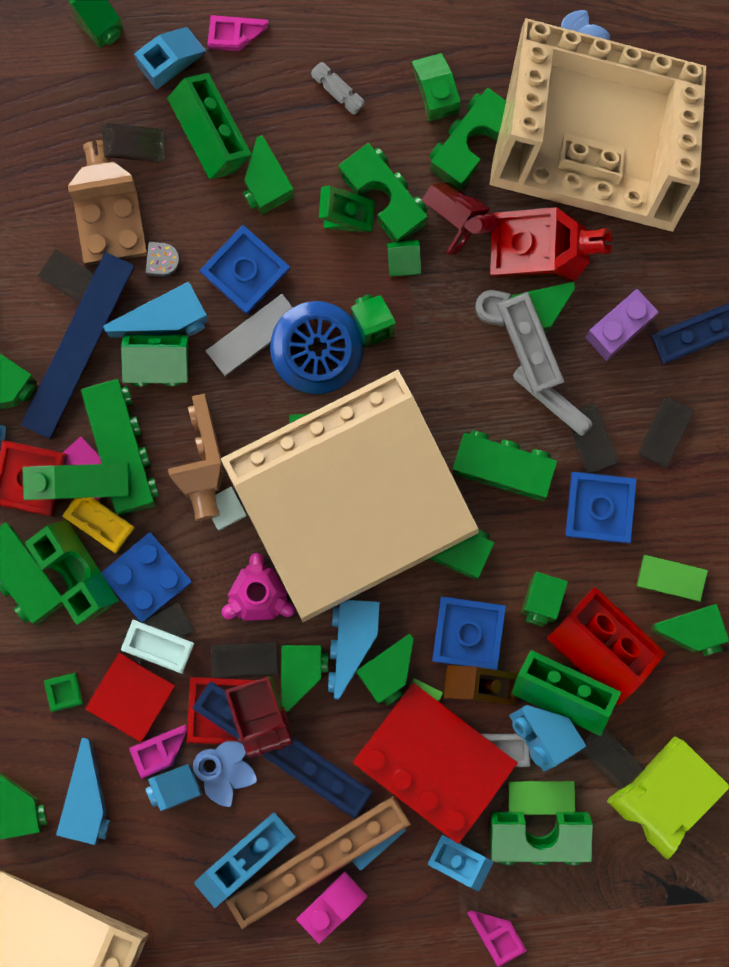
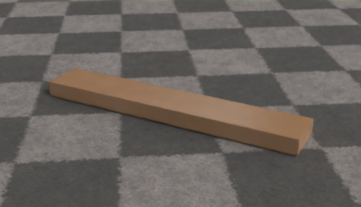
M392 796L229 897L225 902L241 929L411 825V822L395 796Z

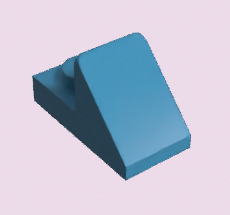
M442 835L427 865L479 892L494 861Z

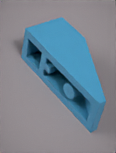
M187 282L109 322L103 327L109 338H123L124 334L184 335L187 333L188 336H192L205 328L204 324L209 321L193 288Z
M82 738L56 835L97 845L100 839H106L110 820L105 819L107 809L93 741Z
M274 812L202 874L194 884L212 906L216 908L291 842L295 835Z

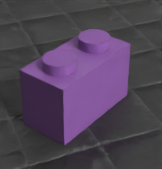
M636 289L593 326L585 338L608 361L649 325L659 312Z

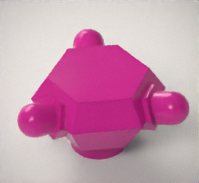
M254 553L250 556L249 565L245 569H241L228 593L230 598L228 600L229 604L222 608L221 614L227 620L233 619L236 616L238 618L241 617L243 621L272 620L275 616L278 617L279 614L284 617H292L295 613V607L287 602V591L274 570L264 565V558L260 553Z

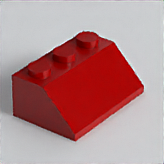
M595 586L547 637L555 648L577 666L584 675L620 691L621 694L616 703L618 706L641 686L666 654L664 650Z

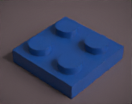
M242 225L199 271L201 275L243 313L248 315L287 274L290 266L249 229Z
M572 472L565 537L630 544L637 479Z
M151 532L101 572L107 583L141 623H145L192 583Z
M441 596L432 662L497 670L506 606Z

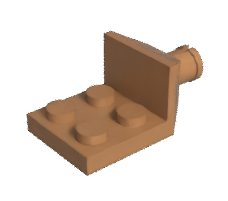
M96 140L97 156L93 142L85 143L83 149L87 165L79 170L68 185L69 193L74 202L84 265L99 264L105 252L122 260L147 256L138 193L132 175L115 162L110 161L108 141Z
M205 393L192 396L194 405L188 407L192 426L195 431L200 430L201 437L195 438L201 461L168 469L169 476L186 498H190L192 501L195 521L208 520L220 516L215 492L219 491L225 473Z

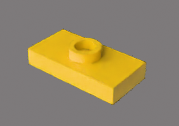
M75 498L62 515L115 554L135 528L94 498Z

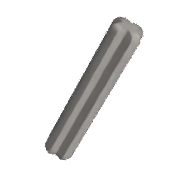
M519 366L514 372L513 377L533 395L523 368ZM552 387L533 395L579 435H585L592 427L591 420Z

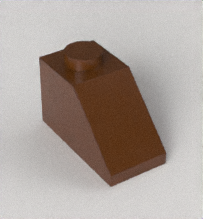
M447 665L444 698L517 706V697L511 693L519 673L474 666Z

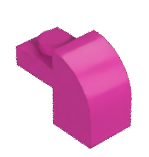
M345 871L296 920L320 944L364 902L368 895Z

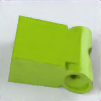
M674 736L634 781L610 796L607 803L625 820L641 824L647 841L665 859H669L680 845L685 832L729 789V784L690 746Z

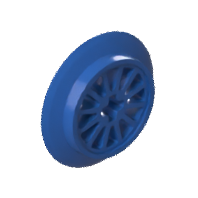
M312 301L293 307L280 318L272 333L270 351L276 371L287 384L304 393L325 394L341 388L355 375L362 360L363 342L355 321L348 313L333 304ZM311 320L318 321L316 335L309 324ZM322 321L331 324L324 335H321ZM305 324L309 338L301 333L297 327ZM334 327L337 328L341 335L328 340V335ZM293 333L303 339L305 344L292 343L291 337ZM315 338L319 340L320 344H325L326 349L321 351V356H316L314 351H309L308 346L313 344V339ZM340 339L344 341V348L330 346L331 343ZM290 346L304 348V351L292 356ZM329 351L343 352L342 360L336 359ZM307 355V359L301 367H298L294 359ZM325 357L337 365L333 371L329 370ZM312 359L313 373L309 374L304 372V368ZM318 360L321 361L326 372L323 375H317Z

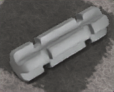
M320 62L314 67L311 72L312 77L319 84L323 83V88L341 104L345 103V108L351 114H356L362 109L364 100L357 93L353 94V89L337 74H331V69L325 63Z

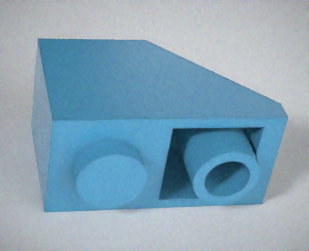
M184 27L158 35L134 53L137 66L157 90L207 52L189 28Z
M528 705L509 715L513 721L512 725L515 732L524 739L530 749L532 760L541 767L543 772L557 766L586 747L568 717Z
M190 764L148 779L150 787L146 788L152 806H159L160 811L170 809L203 795Z

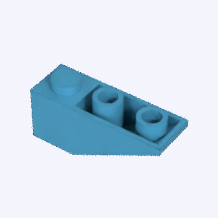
M346 600L340 603V607H333L332 626L338 627V640H331L330 659H336V673L329 672L328 692H334L335 700L340 699L377 638L380 602Z

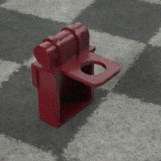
M450 182L431 184L422 198L424 203L459 229V232L446 251L447 255L459 253L472 233H489L499 226L498 217L488 213L489 207L477 198L467 196ZM464 235L462 241L456 246L459 239Z
M272 675L225 691L240 737L239 742L243 743L248 758L257 755L260 757L264 753L276 749L281 750L285 746L293 744L292 735L287 726H290L284 706H281Z

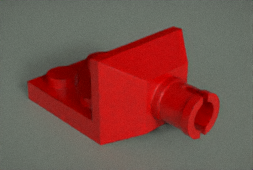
M557 207L492 213L499 219V226L492 231L490 275L495 278L554 273L569 282L577 280L589 264L591 254H610L612 250V245H605V242H612V235L608 228L589 230L576 218Z

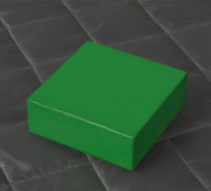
M419 240L387 243L390 276L421 274Z
M76 672L44 680L52 713L84 705Z

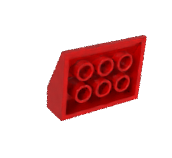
M413 682L352 763L459 844L518 762Z

